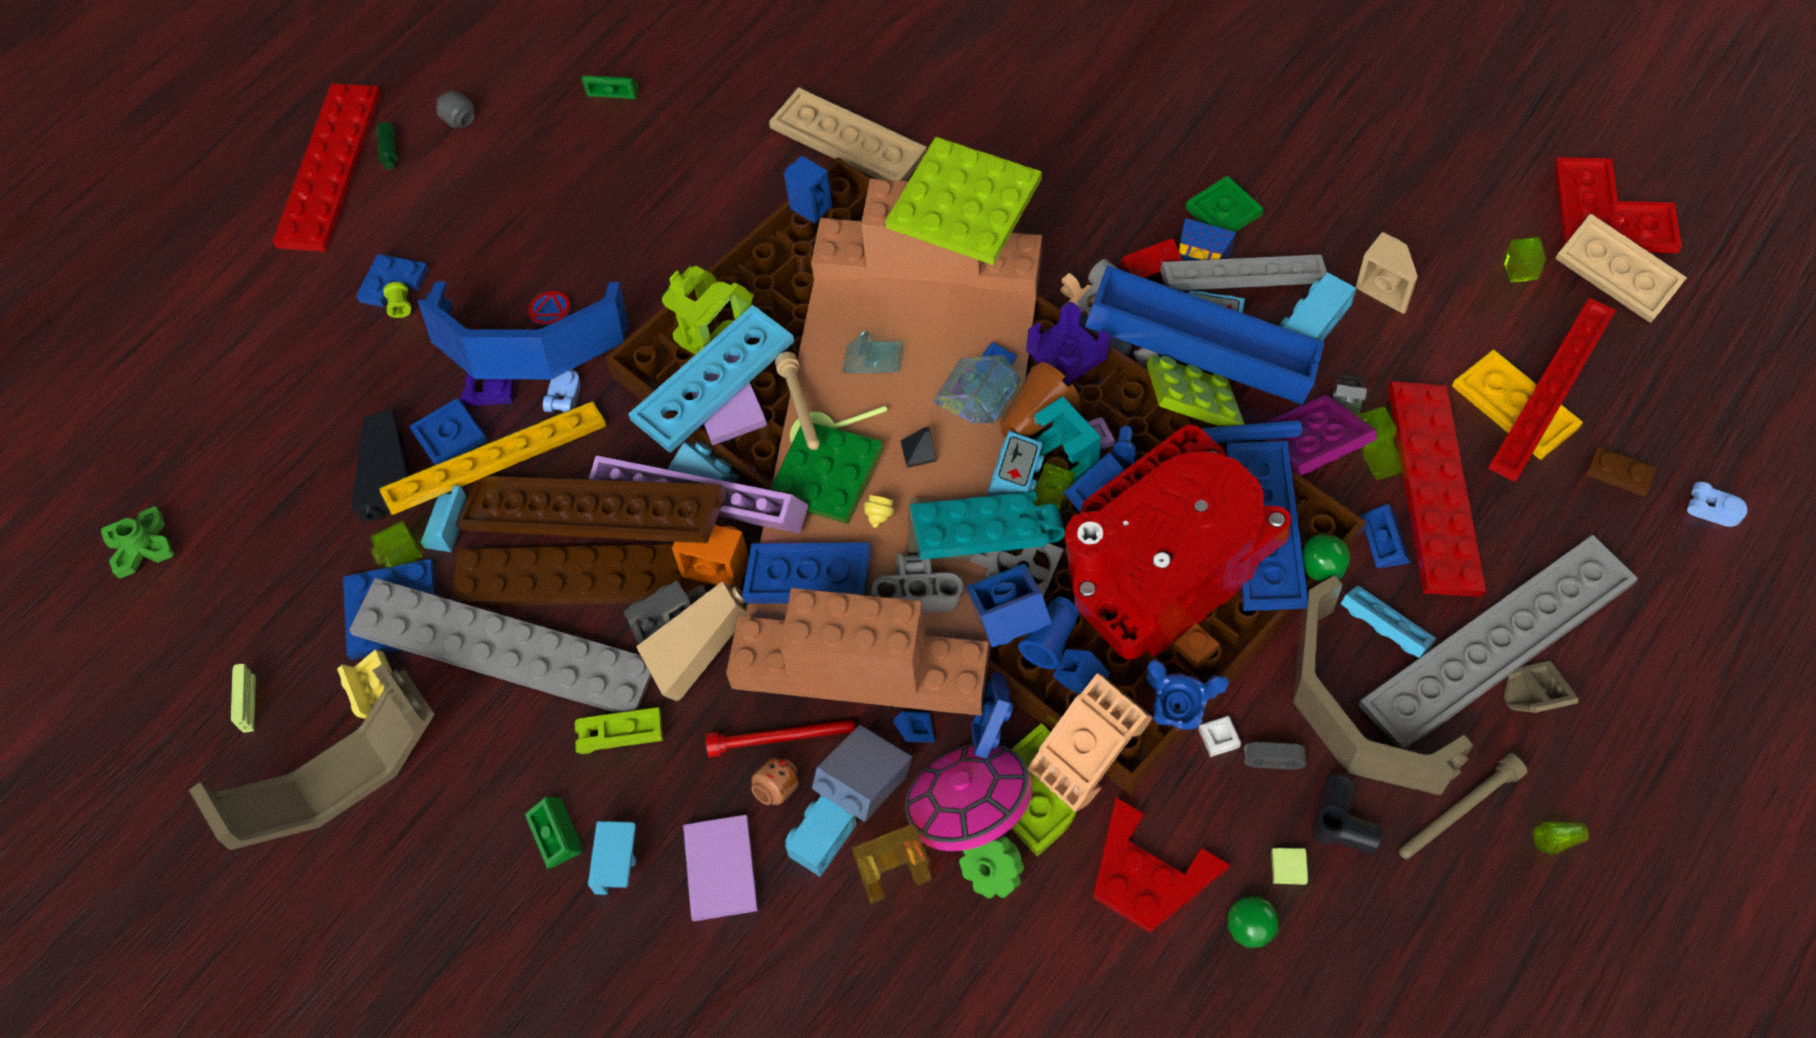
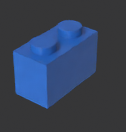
M803 156L787 167L784 177L790 209L816 223L832 207L827 170Z

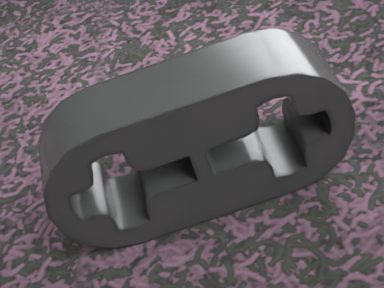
M1252 742L1244 746V763L1247 766L1256 768L1301 769L1306 766V748L1298 744Z

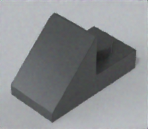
M1335 374L1332 399L1354 415L1359 416L1362 400H1365L1367 393L1365 379L1363 377Z

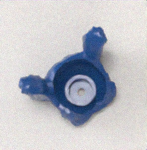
M1157 659L1151 660L1149 666H1147V681L1155 689V702L1152 707L1154 721L1161 725H1174V727L1182 730L1197 728L1202 722L1201 717L1204 714L1207 701L1214 699L1220 693H1224L1229 685V680L1226 677L1213 675L1203 684L1192 676L1180 673L1166 674L1165 666ZM1175 704H1179L1180 709H1176Z

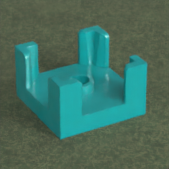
M1062 396L1034 415L1036 425L1045 426L1053 421V427L1034 440L1043 443L1040 450L1041 455L1045 456L1062 444L1064 451L1069 455L1068 459L1070 462L1074 463L1077 461L1079 463L1063 474L1064 481L1071 486L1099 461L1101 436Z

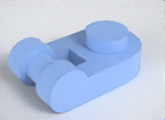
M573 369L551 379L548 393L543 400L544 412L562 410L564 413L576 407L581 381L577 372Z
M1705 482L1694 484L1692 489V496L1694 498L1689 501L1687 512L1690 515L1729 527L1737 526L1745 518L1747 506L1741 498L1713 489L1710 484ZM1706 502L1712 503L1713 507L1708 506Z

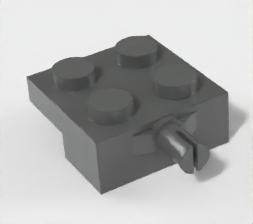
M675 581L670 585L660 587L655 594L648 598L634 602L623 613L636 641L640 644L707 592L703 585L700 584L685 593L678 581Z

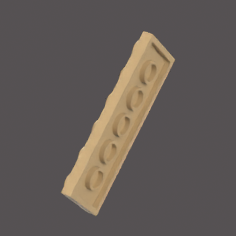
M798 88L769 121L771 129L834 159L840 157L857 170L881 180L906 181L927 152V147L801 88Z

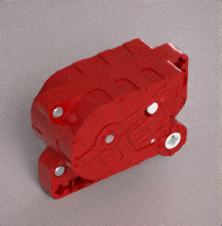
M1186 425L1088 497L1082 504L1081 513L1073 516L1068 522L1065 529L1069 578L1073 586L1075 607L1123 658L1135 659L1146 651L1151 656H1157L1171 646L1178 637L1192 626L1203 621L1219 605H1223L1235 596L1237 591L1247 581L1252 580L1259 563L1288 540L1291 515L1283 507L1264 506V493L1257 478L1253 477L1241 465V462L1226 456L1224 450L1201 428L1195 425ZM1106 614L1116 616L1112 620H1105L1102 617Z

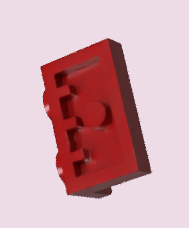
M1173 238L1123 256L1117 268L1142 278H1148L1161 273L1160 268L1163 262L1183 261Z

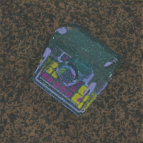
M1003 355L961 358L933 401L936 405L973 424L994 423L1000 417L1001 411L1008 400L1013 396L1014 390L1021 379Z

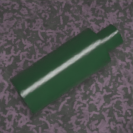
M381 122L376 126L378 159L383 164V167L389 170L394 168V164L398 160L395 127L389 122Z

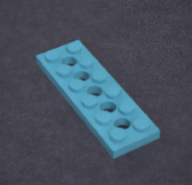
M752 305L628 414L630 420L671 453L775 360L779 354L794 343L793 335ZM750 338L761 339L759 343L755 345H749L746 343L747 340ZM729 356L740 357L735 363L726 362ZM709 374L720 375L715 381L705 380ZM689 392L699 393L698 397L693 400L684 399L685 395ZM667 411L678 412L672 419L663 417Z

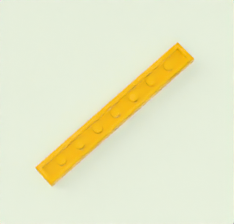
M591 401L379 488L391 515H394L450 492L454 486L462 487L606 427V422L594 401Z

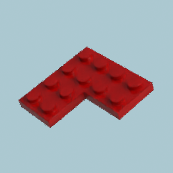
M1556 157L1554 171L1564 246L1587 217L1592 214L1650 253H1679L1682 243L1675 202L1618 201L1612 158Z

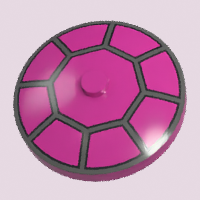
M973 744L963 746L938 757L918 774L906 796V818L916 837L932 848L944 851H963L977 848L1002 836L1018 822L1029 805L1032 795V780L1024 761L1009 748L998 745L996 749L991 748L986 759L975 755Z

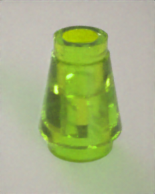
M1542 822L1540 826L1534 829V841L1538 850L1542 853L1547 852L1550 855L1588 840V830L1582 822Z

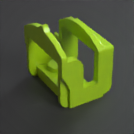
M695 265L694 267L689 266L682 275H679V271L676 270L669 278L671 285L662 297L663 305L675 312L679 324L673 332L674 341L679 346L696 355L734 321H723L710 335L707 325L729 300L734 319L736 320L752 306L753 294L736 282L732 285L725 282H717L713 274ZM693 289H695L697 301L687 297Z

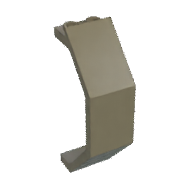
M1334 575L1310 589L1308 593V605L1306 609H1303L1300 621L1293 703L1347 773L1442 796L1449 782L1462 772L1460 767L1469 760L1467 755L1473 744L1465 735L1430 755H1423L1370 741L1360 733L1316 676L1317 622L1333 613L1343 585Z
M384 663L373 669L372 671L383 684L384 690L363 724L356 731L294 772L218 792L210 791L201 782L190 788L189 791L217 840L229 850L320 828L396 777L435 715L406 671L403 669L398 673L397 670H394L390 673Z

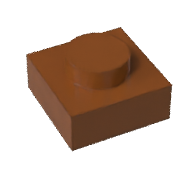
M1195 624L1174 642L1173 648L1197 669L1218 650L1219 643L1198 624Z

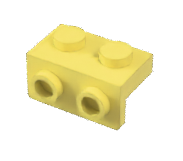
M375 649L355 667L342 664L337 668L341 677V684L351 702V709L357 717L366 719L384 690L383 684L372 670L384 663L390 673L392 672L383 651Z

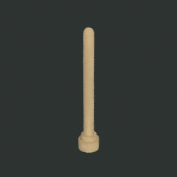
M783 352L775 359L777 372L786 378L807 446L811 450H816L819 447V440L797 377L800 368L797 356L792 352Z

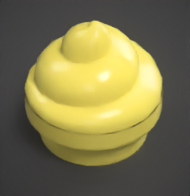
M869 495L868 502H864V512L868 516V520L873 525V528L879 527L880 523L886 522L888 517L893 515L892 500Z

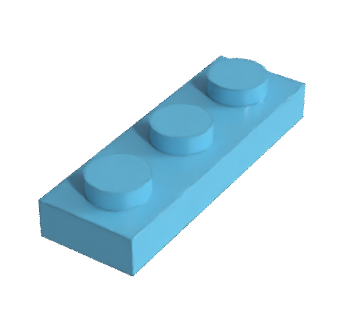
M1359 585L1346 594L1341 602V605L1347 608L1351 615L1363 619L1372 625L1380 635L1389 637L1398 643L1405 652L1418 658L1429 650L1436 640L1434 636Z

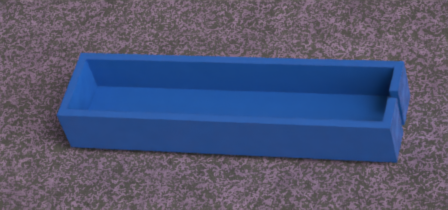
M1108 265L1085 324L1086 328L1099 332V330L1103 329L1111 337L1302 405L1315 383L1318 363L1324 346V342Z

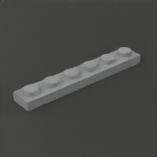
M1322 255L1163 262L1160 268L1164 285L1176 290L1313 284L1316 280L1320 281L1327 273Z

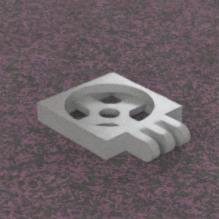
M1047 543L1044 547L1025 548L1022 554L1017 556L1004 551L971 554L969 560L987 568L984 579L1000 573L997 564L1011 569L1016 567L1020 561H1025L1029 565L1028 571L1031 576L1042 581L1037 586L1044 597L1063 549ZM1037 550L1047 555L1050 563L1049 569L1035 565L1033 558Z

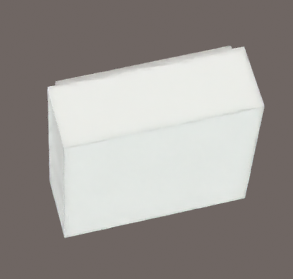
M1229 715L1199 725L1198 730L1210 757L1240 748L1241 742Z

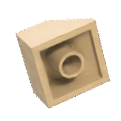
M1382 232L1365 253L1356 284V289L1403 314L1408 309L1418 278L1408 246L1399 239Z

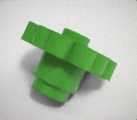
M1000 836L980 847L963 850L965 855L959 860L962 874L965 879L973 881V889L977 893L983 894L987 898H992L996 894L999 897L1005 898L1021 884L1018 876L1024 870L1021 855L1016 845L1009 841L1007 837Z

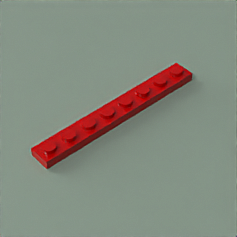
M1591 298L1587 300L1488 469L1516 483L1613 317L1615 309Z

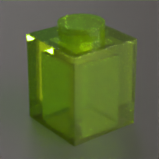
M1540 237L1511 240L1504 258L1510 282L1538 280L1546 262Z
M403 521L370 536L375 546L370 551L378 565L383 563L388 568L408 564L422 557L410 531Z

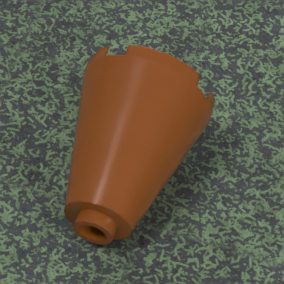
M1045 362L1036 363L1031 368L1000 422L1001 434L1006 438L1008 431L1030 438L1053 423L1051 421L1045 426L1036 425L1034 422L1035 414L1062 396L1073 408L1079 404L1080 396L1073 384L1068 388L1062 381L1065 376L1053 366Z

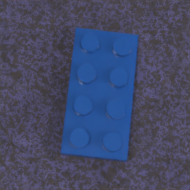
M869 542L751 544L742 599L746 604H788L791 588L866 596L872 547Z

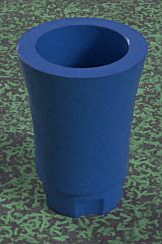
M1064 597L1052 599L1049 605L1046 606L1052 624L1043 627L1037 632L1028 633L1018 645L1020 653L1028 661L1045 669H1055L1059 665L1063 649L1079 615L1075 605Z

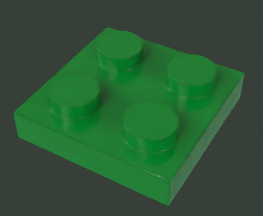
M1228 175L1188 200L1185 208L1199 222L1233 232L1239 231L1262 216L1263 208Z

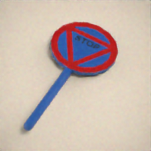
M545 292L532 301L528 314L535 324L545 327L569 316L571 303L568 296L562 292Z

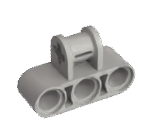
M896 553V575L881 576L874 581L871 596L881 597L879 593H887L891 596L890 598L921 601L923 613L949 612L954 610L959 604L963 590V583L959 576L953 573H932L930 559L920 560L919 555L903 556L902 553ZM941 590H949L953 594L946 595ZM917 591L923 596H914L910 592Z

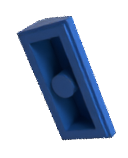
M1389 504L1360 515L1366 521L1364 530L1377 568L1404 565L1411 562L1396 512Z

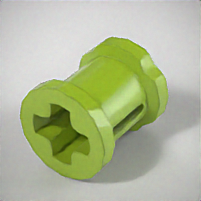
M401 282L387 284L383 289L384 296L388 300L387 314L393 318L408 316L411 313V305L407 301L408 287Z

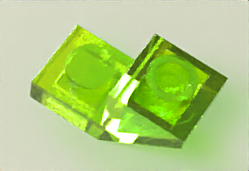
M1385 406L1357 414V417L1376 430L1377 440L1362 447L1364 458L1375 479L1379 480L1402 473L1399 453L1393 443L1397 429Z

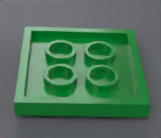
M813 423L819 440V447L816 450H811L807 446L800 425L770 490L791 494L808 505V513L849 524L884 449V445L879 440Z

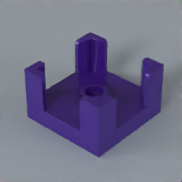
M1073 302L1062 307L1059 323L1041 335L1040 323L1029 328L1026 351L1038 363L1045 362L1065 376L1062 380L1065 385H1068L1106 360L1111 336L1103 329L1099 330L1097 341L1079 325L1081 309Z

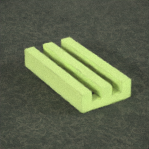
M245 664L234 665L232 672L231 721L245 733L254 731L256 676L251 674L250 669H246L247 666Z

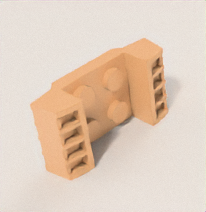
M1097 673L1083 692L1075 698L1040 746L1038 754L1028 767V771L1034 774L1076 812L1091 802L1102 788L1097 783L1129 740L1143 733L1153 717L1105 676Z

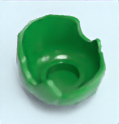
M1321 533L1309 538L1302 555L1304 571L1309 577L1318 582H1324L1334 575L1341 579L1350 562V551L1346 543L1332 534Z
M1259 896L1243 897L1235 902L1228 912L1227 928L1236 942L1248 948H1260L1266 946L1278 934L1279 916L1269 901Z

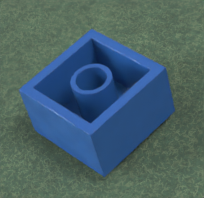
M1025 564L966 586L975 614L992 647L1007 644L1017 637L1037 632L1043 627L1052 624L1042 593Z

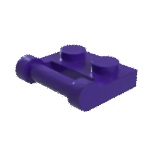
M466 372L465 390L461 393V402L466 406L512 404L515 379H484L483 392L477 393V379H474Z

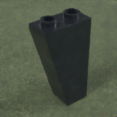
M392 409L364 417L352 499L353 510L362 523L375 521L391 514L379 488L412 475L401 424Z

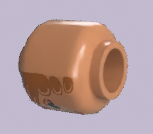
M775 757L768 759L754 772L751 778V789L754 796L765 805L782 804L799 785L795 765L787 759L782 760Z

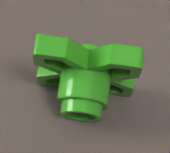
M154 506L139 512L136 520L125 518L101 529L104 543L109 548L118 549L109 561L112 572L119 579L135 573L143 556L157 563L174 556L171 542L164 536H158L165 522L162 513L157 507Z

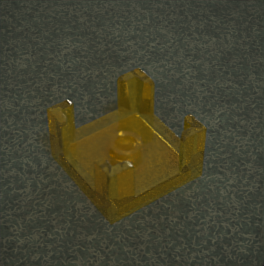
M914 824L852 848L856 867L870 904L885 898L879 881L881 878L880 873L907 863L916 885L931 881V875L927 867L929 860Z

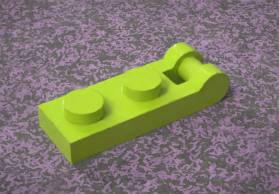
M660 708L635 710L575 720V732L578 733V740L575 741L576 752L588 754L594 750L663 741ZM598 730V736L591 737V732Z

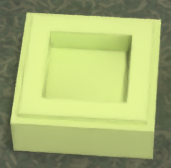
M1272 848L1273 884H1307L1306 849Z

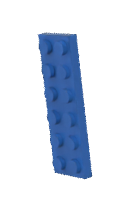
M1288 441L1227 443L1226 456L1241 462V465L1259 481L1264 493V506L1283 507L1291 515L1288 540L1261 561L1252 580L1247 581L1242 586L1243 611L1306 609L1308 596Z

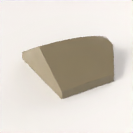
M1551 661L1520 667L1508 676L1504 700L1511 710L1536 713L1578 703V697Z

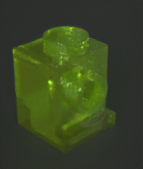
M1045 463L1043 472L1033 490L1037 495L1034 502L1035 506L1054 504L1058 507L1061 514L1068 500L1064 491L1073 484L1074 473Z

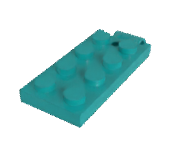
M1035 491L910 504L909 506L910 519L920 560L1044 547L1047 543L1061 540L1065 536V529L1056 505L1045 504L1035 506L1034 502L1037 497Z

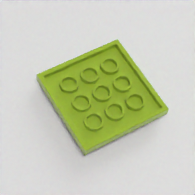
M935 137L885 220L886 228L994 265L1042 179V171Z

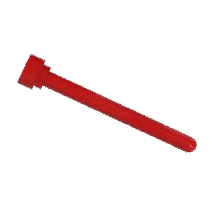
M853 720L733 736H725V733L719 734V731L706 733L708 758L721 756V753H725L727 749L851 733L856 729L857 725Z

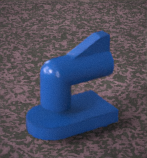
M1128 425L1121 427L1119 440L1114 444L1112 456L1124 470L1126 467L1134 464L1136 447L1132 444L1133 430Z

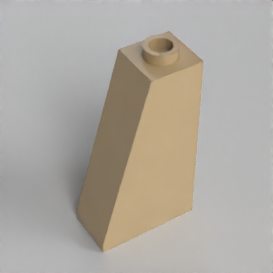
M722 581L636 646L663 696L679 701L733 635L738 616L745 617L747 610L742 599L743 592L737 586L731 587Z

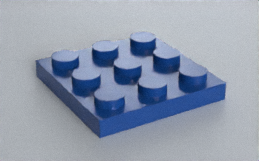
M431 559L343 577L347 656L350 660L367 657L375 649L384 653L401 650L354 636L349 629L375 578L436 596L434 564Z

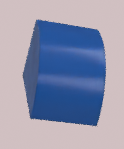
M1066 649L1053 676L1062 685L1080 694L1097 673L1108 678L1110 672L1091 651Z

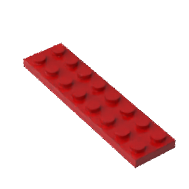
M331 83L274 236L273 243L276 248L327 251L382 94L379 86Z
M1392 381L1388 386V393L1423 593L1481 597L1486 592L1447 385Z

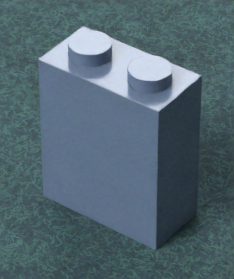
M859 725L817 767L812 789L822 797L842 807L848 813L866 822L906 779L912 756Z

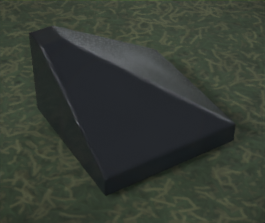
M929 427L922 428L900 441L907 468L936 462Z

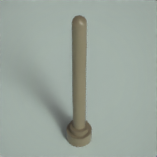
M1513 753L1503 757L1498 762L1497 772L1403 845L1399 850L1400 856L1405 859L1412 857L1503 783L1520 780L1527 774V768L1522 760Z

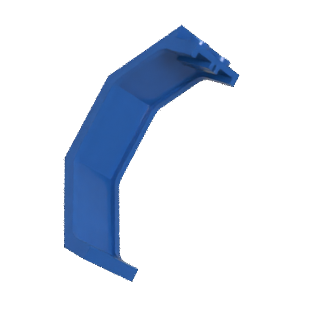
M434 282L431 293L427 294V300H417L430 341L474 379L551 380L622 344L625 341L629 325L620 282H609L605 297L601 301L538 330H472L465 328L458 323L457 319L451 317L452 301L451 299H445L444 296L447 287L446 282Z

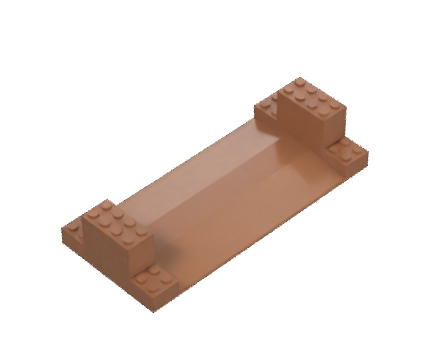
M870 179L862 221L820 218L811 260L814 282L798 355L800 368L797 377L809 413L822 412L828 415L834 423L882 406H887L888 410L886 412L838 428L841 431L879 440L884 445V449L849 524L806 512L800 534L763 526L760 543L869 542L872 547L866 596L791 588L788 604H748L745 617L738 616L726 674L731 688L737 690L982 716L991 644L975 614L966 586L983 580L987 568L977 565L970 560L967 562L930 559L932 573H953L962 580L963 590L959 604L954 610L949 612L923 613L921 601L890 598L891 596L887 593H879L881 597L871 596L873 583L877 578L886 575H896V553H902L903 556L907 555L910 498L956 500L990 496L987 495V491L1005 437L1001 434L1000 422L1026 379L1029 357L1026 345L1028 330L1033 326L1042 257V235L1011 233L995 264L991 265L887 229L885 220L908 184V181ZM991 342L1017 356L1014 364L1001 381L976 367L977 361ZM965 365L968 367H964L941 404L944 405L949 395L954 396L956 401L959 399L965 402V404L969 403L972 396L966 393L971 391L974 394L977 388L987 379L985 376H983L982 380L977 379V376H971L972 369L992 378L997 384L973 421L949 409L964 416L965 414L961 413V411L958 412L952 409V407L946 406L947 408L940 405L944 395ZM970 369L971 371L966 379L962 378L965 370ZM969 377L974 378L973 382L975 380L980 381V384L977 386L973 382H969L967 379ZM959 379L964 381L962 385L958 383ZM986 381L972 403L973 406L980 407L992 388V383ZM965 382L970 384L968 388L964 386ZM956 384L960 386L959 390L954 388ZM975 386V391L970 390V387ZM962 387L967 389L965 393L960 391ZM953 389L957 391L956 395L951 393ZM962 393L963 397L959 398L957 394ZM791 394L773 481L791 446L790 431L798 419ZM964 396L970 398L968 401L963 400ZM966 405L963 412L974 417L977 410ZM929 427L936 462L907 468L900 441L922 428ZM869 495L893 501V515L888 517L886 522L880 523V526L877 528H873V525L868 520V516L864 512V502H868ZM997 564L999 572H1001V564ZM941 590L946 595L953 594L949 590ZM917 591L910 592L914 596H923Z

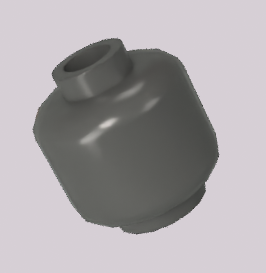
M456 90L443 93L438 98L437 115L450 127L455 129L465 128L473 122L475 106L461 92Z

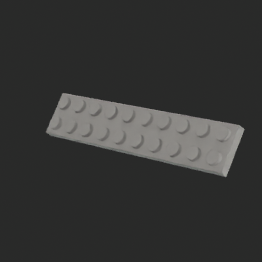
M1592 535L1363 698L1358 706L1396 748L1407 750L1635 584L1638 578Z
M377 578L374 579L349 629L352 635L614 713L639 710L652 678L641 655Z

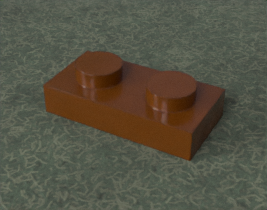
M1597 446L1586 476L1645 497L1650 489L1657 467Z

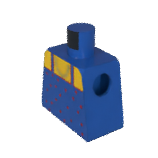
M1185 219L1179 253L1183 261L1228 259L1233 251L1236 232Z

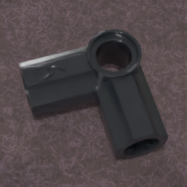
M1339 774L1328 775L1325 780L1317 816L1312 824L1313 836L1323 844H1333L1336 842L1374 855L1381 841L1382 826L1348 815L1355 783L1348 777ZM1323 820L1332 822L1336 829L1327 827Z

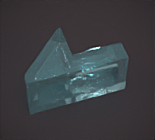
M865 330L846 346L842 371L843 373L900 372L903 346L901 342H873L868 330Z

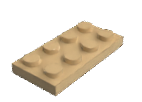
M1592 214L1587 217L1555 257L1559 262L1650 323L1687 278Z

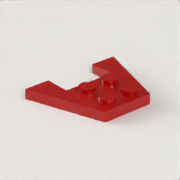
M1116 798L1093 898L1151 933L1228 871L1230 865L1201 848L1186 874L1181 873L1129 841L1144 818V814Z

